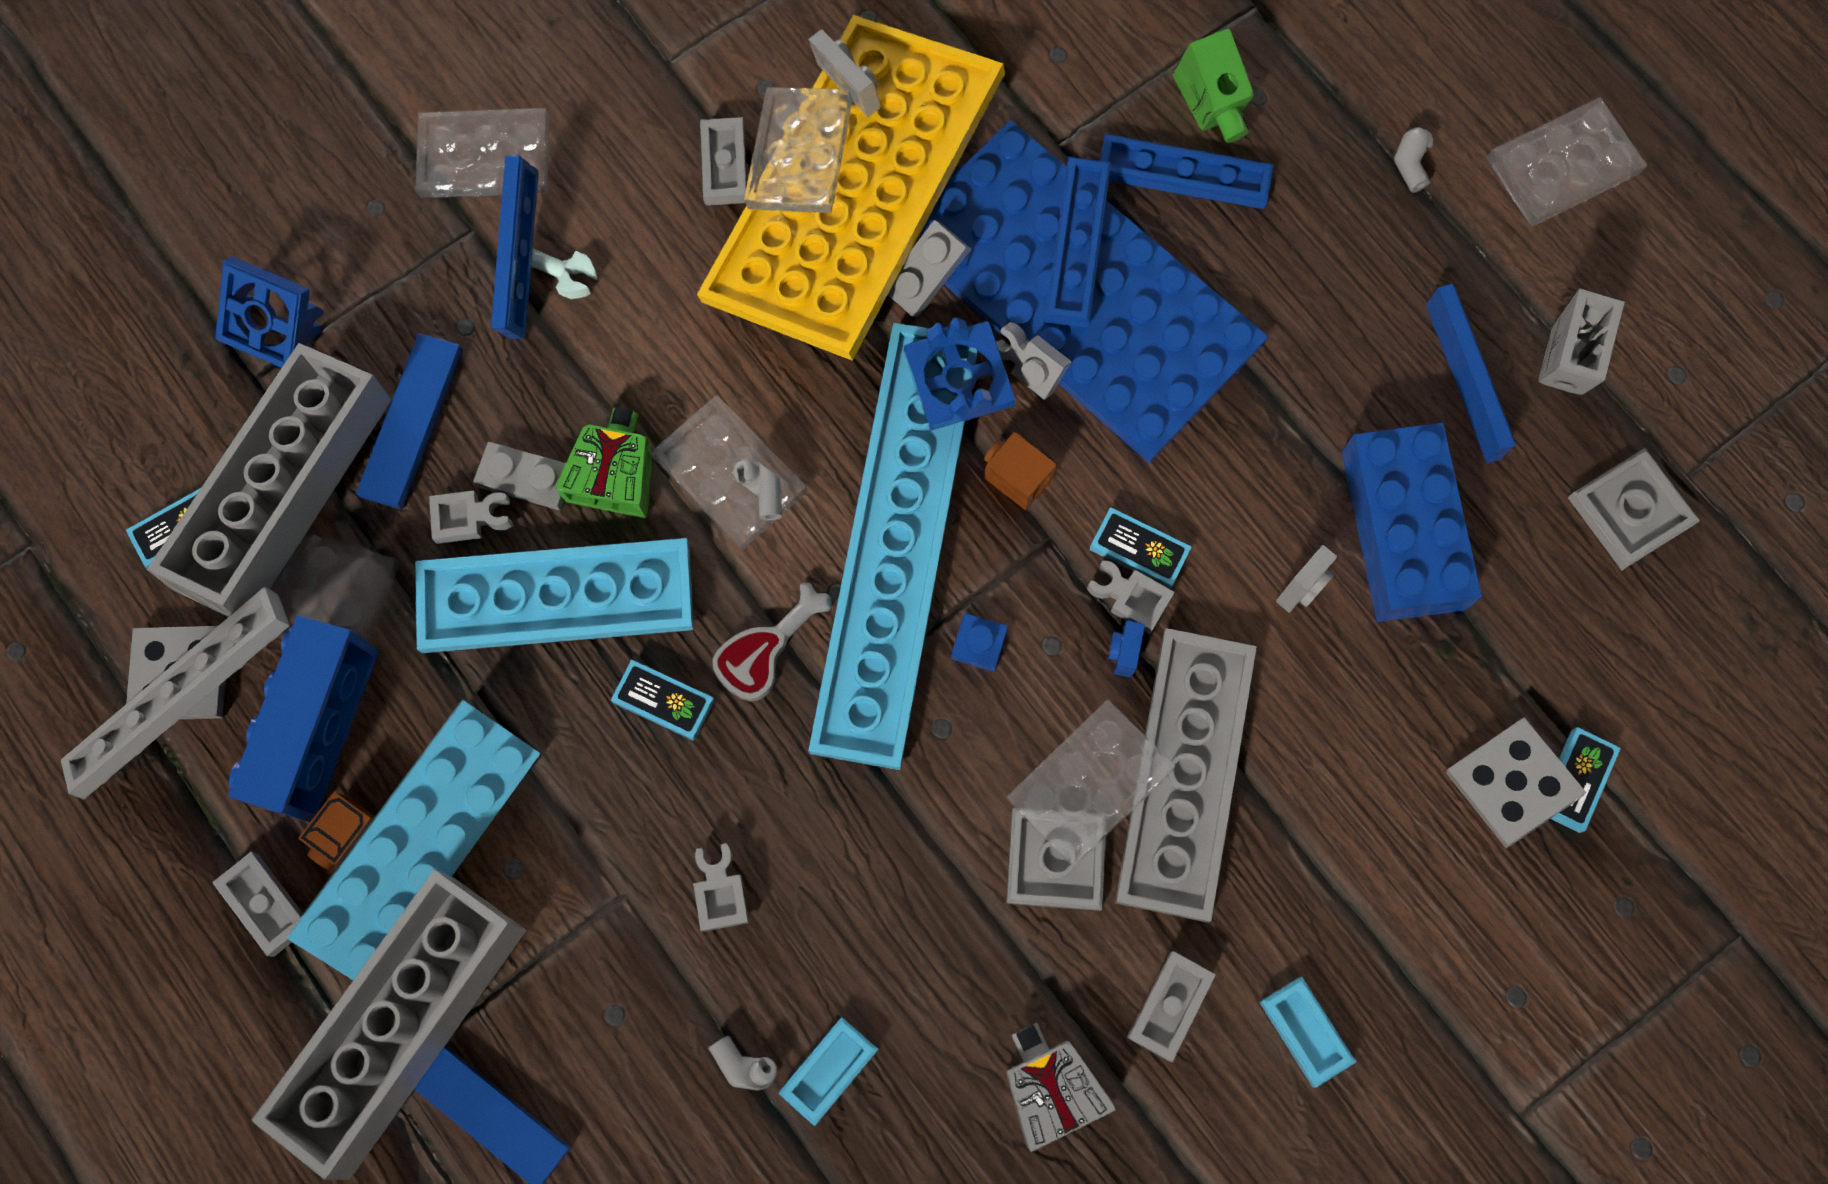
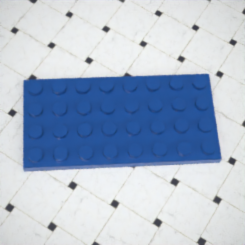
M1010 120L948 180L915 244L931 223L937 220L971 248L970 252L944 285L985 321H989V324L999 333L1010 322L1015 323L1023 329L1027 341L1038 335L1072 361L1059 385L1150 464L1266 343L1268 336L1107 200L1105 203L1088 328L1044 322L1066 166Z

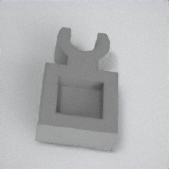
M1010 322L1001 329L1000 333L1009 339L1011 346L1002 339L996 342L1001 359L1012 360L1016 365L1011 374L1045 400L1053 394L1072 361L1038 335L1027 341L1023 329L1017 324Z
M474 490L429 496L432 540L436 544L481 538V526L489 525L495 530H506L512 527V521L508 516L493 517V512L498 506L510 505V499L504 493L490 494L483 502H479L478 495Z
M1102 561L1099 570L1110 577L1111 583L1101 586L1091 580L1087 587L1089 593L1097 598L1111 597L1115 599L1116 602L1110 612L1126 621L1145 624L1144 631L1151 634L1171 600L1174 591L1137 570H1134L1129 580L1121 577V572L1114 563Z
M727 843L721 844L722 859L715 865L707 863L706 853L703 848L696 849V864L706 873L707 881L693 883L700 930L702 932L750 923L742 876L734 875L728 877L727 871L732 865L733 853Z

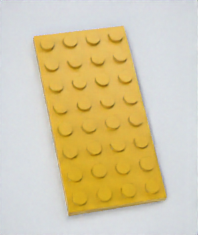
M855 15L852 16L840 40L850 50L854 59L853 62L859 68L863 65L868 67L877 79L879 87L875 90L881 108L867 117L822 70L697 293L699 299L704 304L853 361L1005 75L1004 65L1001 62Z

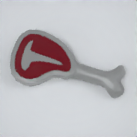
M801 583V596L798 604L776 626L750 628L740 632L726 641L716 651L713 657V671L718 680L729 692L746 701H758L767 696L775 683L776 660L785 649L788 639L810 616L819 612H828L831 609L832 600L830 595L816 593L810 583Z

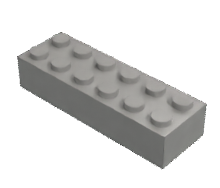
M298 343L146 570L173 591L228 617L263 587L270 589L391 402V398L376 378L370 373Z
M434 869L251 1121L324 1180L351 1179L527 930L457 879Z

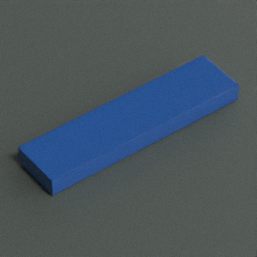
M1105 134L1100 161L1111 162L1109 181L1260 209H1265L1273 170V164L1108 134Z
M505 156L491 329L510 339H524L526 334L539 177L538 169L521 156Z
M1068 157L1044 322L1088 328L1111 162Z
M1449 284L1438 287L1426 305L1485 461L1486 463L1501 460L1515 446V439L1455 286Z
M418 333L356 491L360 498L403 509L463 350L460 345Z
M446 1045L415 1087L419 1094L529 1184H545L572 1148Z

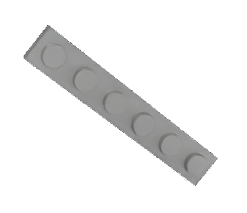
M263 587L63 757L61 764L68 794L83 800L288 628L290 625L279 595Z

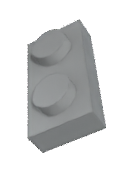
M822 29L808 39L818 66L867 117L881 108L875 90L879 87L877 79L868 67L863 65L859 68L853 62L854 59L850 50L840 39L834 42Z
M743 117L700 120L703 199L705 206L748 203Z
M934 220L912 248L888 296L912 317L918 318L967 256L971 248L940 221Z
M488 442L473 483L481 489L495 493H504L513 498L561 511L564 500L556 490V485L566 463Z
M1322 545L1275 602L1289 613L1299 602L1307 608L1333 578L1334 574L1328 568L1338 556Z
M250 852L212 882L267 956H276L292 943L287 939V935L303 913L258 853Z
M1171 951L1127 1038L1167 1061L1173 1062L1216 974Z

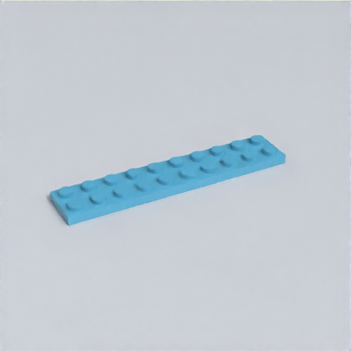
M893 323L808 750L809 754L896 770H901L965 421L932 431L929 430L905 357L904 345L927 339V331L930 329ZM956 345L960 359L976 365L978 350L965 345ZM943 350L938 351L929 361L926 379L942 375L943 368L947 365ZM955 367L947 373L946 380L952 387L960 389L965 388L971 383L972 375L965 368ZM946 390L932 393L942 403L949 405L958 397Z

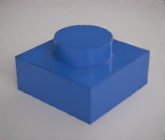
M964 613L951 654V660L995 672L1008 626Z
M1127 620L1122 633H1113L1108 659L1116 661L1113 674L1129 678L1134 674L1145 624Z

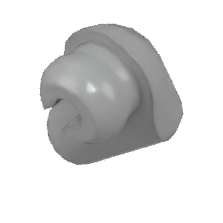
M1420 127L1413 128L1404 134L1394 157L1395 164L1412 193L1420 191L1431 182L1420 161L1427 147H1432L1433 136L1428 130Z
M742 459L738 461L733 470L734 478L759 497L760 519L777 520L782 518L779 476L755 459Z
M729 1035L708 1048L727 1081L733 1087L762 1090L770 1087L777 1076V1067L772 1059L768 1057L754 1058L741 1056Z

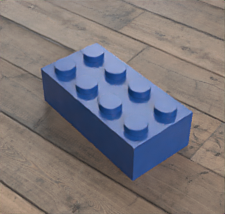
M1436 423L1354 434L1341 453L1376 622L1467 610L1482 598L1444 424Z
M297 615L293 626H290L283 635L281 658L276 670L269 674L265 682V699L259 715H256L248 726L246 734L248 744L242 759L234 765L230 773V791L227 797L310 823L323 804L379 650L349 629Z

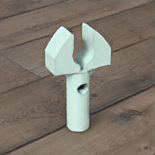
M532 249L531 267L557 277L559 282L556 289L560 295L569 299H576L591 294L587 285L572 281L569 276L582 273L598 280L596 271L587 255L575 251L571 259L561 261Z

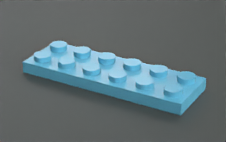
M687 538L415 561L417 650L421 653L694 630L690 548Z
M461 700L287 935V939L354 980L434 869L452 877L541 753L464 700Z

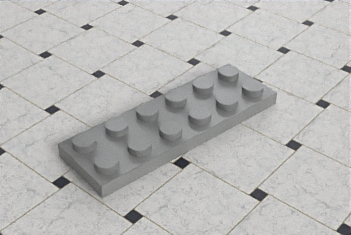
M1165 628L1115 903L1208 923L1211 922L1257 646Z

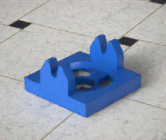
M232 256L223 260L215 340L282 368L298 343L306 345L312 342L321 331L322 325L315 323V320L324 314V310L308 303L309 288ZM254 289V296L249 295L248 292ZM270 290L276 292L285 302L289 312L288 320L276 315L274 308L269 303ZM252 305L259 306L266 313L268 323L265 328L258 326L252 320L250 315ZM239 316H241L244 325L250 330V333H249V332L246 330V328L242 325V322H241ZM271 330L286 335V339L279 345L264 344L265 333Z
M954 318L948 327L943 328L940 323L935 324L927 331V339L904 345L905 357L930 431L1015 406L1016 400L989 321L967 327L966 321ZM956 345L973 347L985 355L988 361L972 365L968 361L961 360ZM943 350L947 365L943 368L942 375L926 379L929 361L938 351ZM955 367L967 369L972 375L971 383L965 388L960 389L949 385L946 376L951 369ZM993 376L990 390L978 389L973 396L972 390L975 388L977 380ZM946 390L958 397L949 405L942 403L932 393Z

